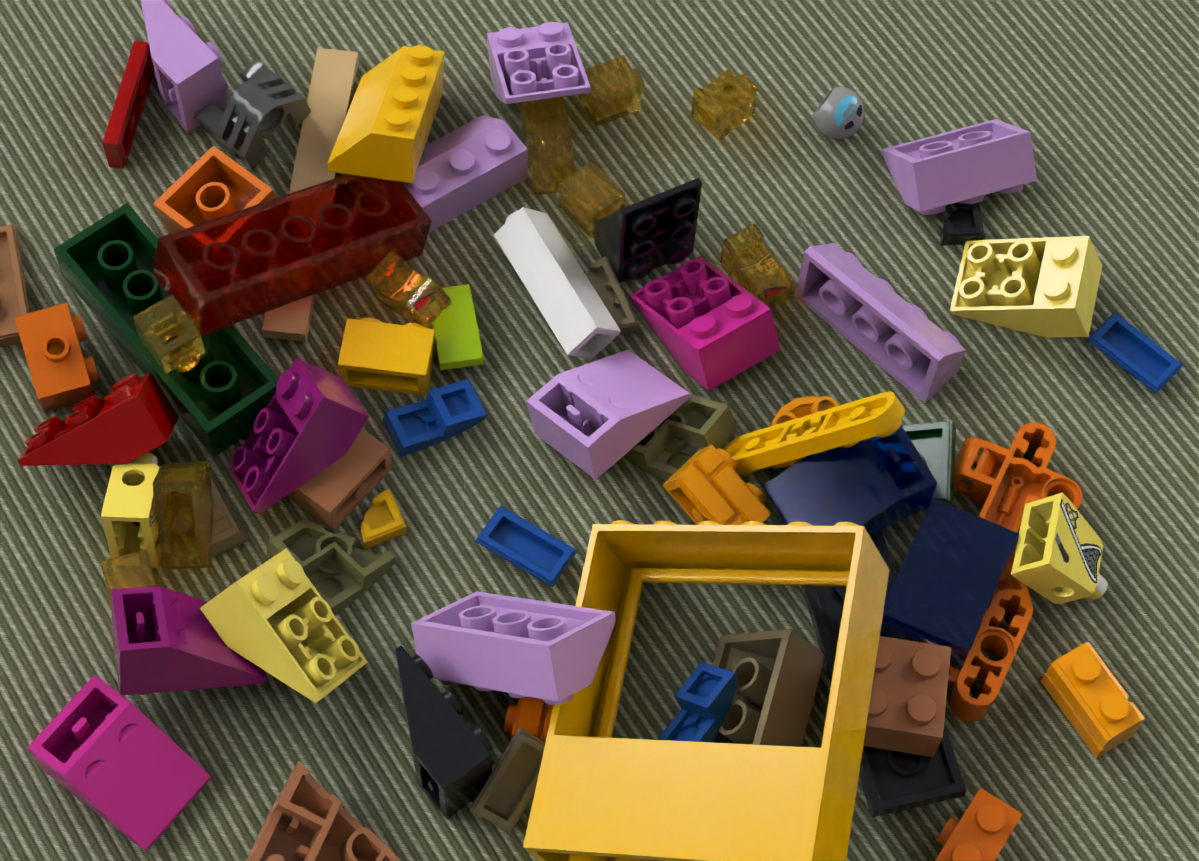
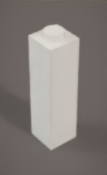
M525 207L510 214L505 224L494 234V237L566 354L593 359L621 333V330L548 214Z

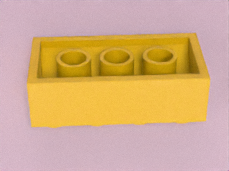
M422 45L413 47L403 46L361 77L328 160V172L413 183L443 94L444 51L432 50Z

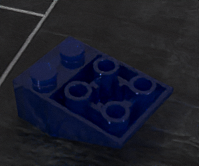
M901 425L896 432L884 438L876 436L859 441L849 448L841 446L806 456L767 482L765 488L787 525L794 521L806 522L813 526H834L838 522H852L859 526H864L868 534H871L928 508L936 489L937 481Z

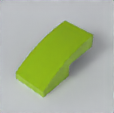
M465 284L426 290L427 295L434 293L428 300L432 326L435 329V344L440 371L484 365L470 285Z

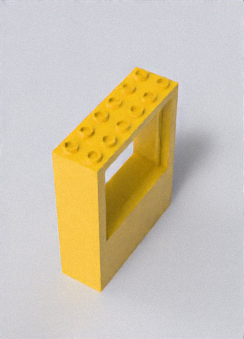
M616 520L611 522V524H593L575 606L615 612L616 623L592 684L573 694L572 700L553 706L523 848L538 861H846L890 571L865 527L852 522H838L834 526H813L801 521H794L788 525H766L757 521H747L743 525H722L714 521H701L698 525H678L671 521H657L654 525L633 524L623 520ZM643 583L846 586L821 748L612 738Z

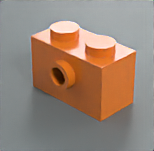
M66 302L14 317L36 395L44 412L80 402L95 395L92 383L100 381L93 355L84 357L80 342L88 340L81 314L72 317Z
M980 787L960 821L951 816L936 840L944 847L935 861H995L1023 814Z

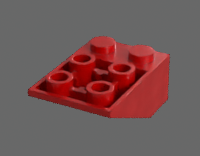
M151 372L139 379L133 373L116 382L112 386L113 392L99 400L96 394L76 404L72 408L74 413L60 421L56 415L33 429L36 434L25 441L27 447L19 457L18 462L21 466L127 464L166 443L179 417Z

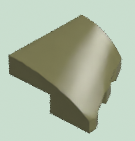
M692 395L691 398L623 457L647 473L667 481L699 450L711 444L716 449H722L737 431L730 407L723 403Z

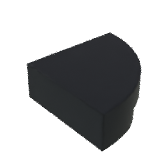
M979 202L974 204L963 203L947 218L941 232V246L964 245L965 241L984 240L985 233Z

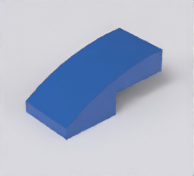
M469 379L429 390L426 400L387 410L382 421L401 457L460 434L485 420L487 414Z
M701 662L674 695L682 709L657 740L713 743L732 703L739 680L734 672Z

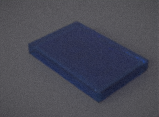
M933 497L885 601L882 620L937 645L951 647V651L966 657L1019 534Z

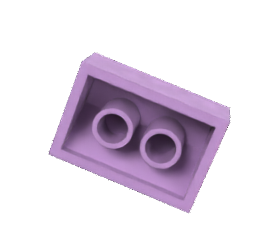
M481 115L426 145L413 183L385 179L378 180L419 234L424 236L525 180L528 176V149L505 120Z
M997 119L882 149L883 158L905 205L921 212L923 215L941 213L946 210L945 205L956 202L960 204L978 203L985 199L984 195L997 191L1000 194L1015 193L1023 189V184L1037 181L1031 133Z

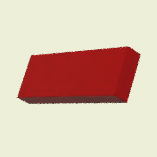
M134 41L104 135L102 144L109 167L124 169V166H126L155 70L149 43Z

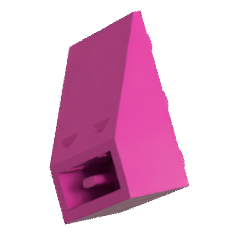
M701 256L683 263L676 270L647 283L645 287L629 295L632 303L683 370L708 391L780 351L771 308Z
M96 675L83 686L27 747L38 767L145 852L151 848L211 779V776L136 706L124 696H120V693Z

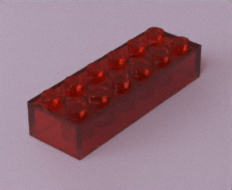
M347 174L158 238L153 274L199 337L421 256L432 220L402 182Z

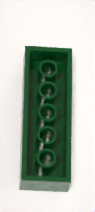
M128 203L54 248L58 264L66 281L145 375L150 372L153 374L176 413L213 457L252 432L255 418L269 404L276 392L279 378Z

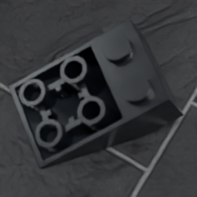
M700 178L620 209L596 222L595 246L602 258L605 256L608 258L619 283L629 279H641L649 274L651 270L667 263L677 264L693 253L702 188Z
M399 646L395 649L417 783L446 820H448L477 797L492 773V766L494 765L490 753L493 750V746L478 726L470 729L460 717L463 714V710L455 697L448 690L440 693L430 681L433 678V674L424 660L417 654L411 658L405 649Z

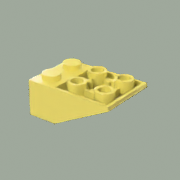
M1090 236L965 241L950 312L952 315L1046 338L1089 337L1102 263Z
M287 548L234 582L200 607L228 648L314 703L320 701L368 663L360 652L357 643L345 631L333 614L329 604L320 596L306 576L302 566L293 558Z

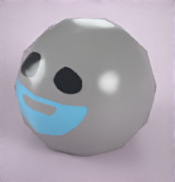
M833 87L813 113L815 125L820 132L836 139L853 136L860 129L865 116L862 99L855 91L845 87Z

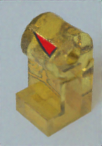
M753 224L723 240L720 264L734 282L772 310L794 298L795 288L786 269L778 264L763 243V233L756 224Z
M392 251L365 278L383 305L412 323L423 325L425 328H429L442 311L447 309L452 303L449 296L438 284L407 266L402 258Z

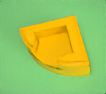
M387 489L377 495L367 509L361 524V535L365 549L407 533V526L391 490Z

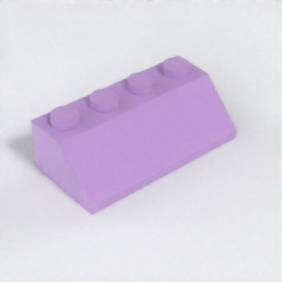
M835 243L810 246L804 251L795 297L921 401L926 403L959 371L966 349L961 346L958 339L953 334L942 331L932 323L918 306L910 305L896 294L893 287L886 280L875 277L865 269L855 255L850 252H844Z
M476 591L412 622L411 626L416 654L428 665L433 674V679L441 680L442 684L474 686L477 691H502L509 693V696L513 698L533 697L544 699V702L549 705H558L572 700L573 694L592 684L616 623V617L613 611Z

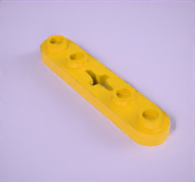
M883 392L741 435L728 443L723 450L734 459L737 466L735 472L740 477H746L756 470L770 466L778 468L791 460L841 446L849 448L859 441L876 436L880 438L887 437L896 432L902 425L905 408L894 392Z

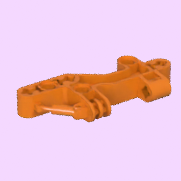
M1031 422L1021 426L1010 449L980 438L971 437L964 440L955 459L954 490L984 505L965 546L964 553L967 563L956 562L925 549H915L909 556L911 564H908L903 572L905 578L898 580L903 598L910 602L907 610L922 643L944 646L929 612L964 627L973 633L974 640L961 670L955 669L952 666L949 667L948 686L952 687L949 696V706L953 714L963 721H979L989 712L1033 614V605L1028 587L1011 575L1016 551L1014 540L1021 525L1025 504L1062 492L1077 510L1082 502V491L1076 482L1046 468L1055 450L1056 438L1053 431L1042 423ZM1028 448L1036 452L1031 462L1023 459ZM978 451L983 452L981 456L977 454ZM966 479L970 480L969 484L965 483ZM942 583L947 585L945 591L939 589ZM962 591L970 594L975 602L968 603L958 598L956 592ZM1005 613L1012 616L1007 631L999 628ZM981 650H993L999 655L1001 660H989L982 654ZM975 679L984 682L977 699L969 696Z

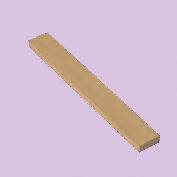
M317 48L307 98L311 113L302 123L285 218L283 220L262 327L263 338L307 342L338 173L327 171V163L351 105L359 62L358 52Z

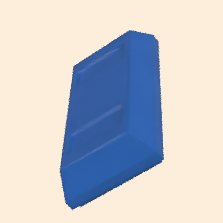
M1116 312L1088 338V341L1096 349L1155 394L1183 366L1182 363Z
M501 505L475 540L476 543L551 587L555 585L577 553V550Z

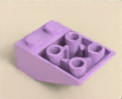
M141 0L151 57L163 107L189 134L201 126L195 119V116L210 102L222 111L225 110L228 104L225 92L228 85L220 67L223 59L211 42L205 44L198 37L193 24L187 17H179L172 10L169 0Z
M546 22L537 27L522 29L508 27L501 29L499 32L487 33L491 80L496 97L505 104L591 92V87L568 22Z
M625 350L557 374L531 396L526 403L534 433L597 480L691 396L688 391L630 350Z

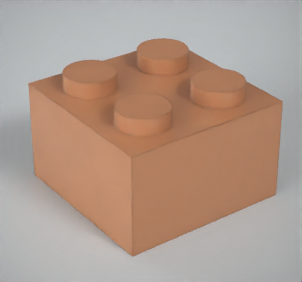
M880 636L863 746L929 757L934 756L943 739L951 647Z

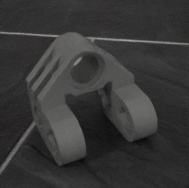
M254 59L240 73L244 83L233 92L224 112L210 102L195 116V119L202 128L249 170H253L267 156L260 143L263 139L268 138L285 120L294 127H297L311 113L306 99L300 93L297 94L292 86L284 83L278 74L273 73L257 59Z

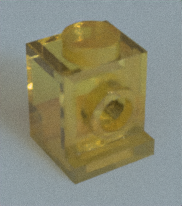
M728 69L705 88L699 87L693 92L691 116L720 141L755 114L758 95L756 94L755 84L748 76L741 74L737 77Z
M173 295L133 316L139 339L149 349L165 374L174 369L178 372H186L198 364L200 354L205 352L201 334Z

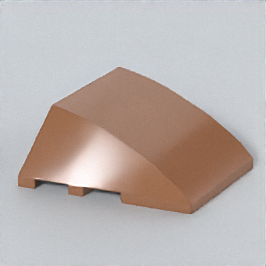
M300 761L297 762L267 815L246 861H402L368 827H363L341 806L342 802L333 793L330 795L309 774L311 771Z

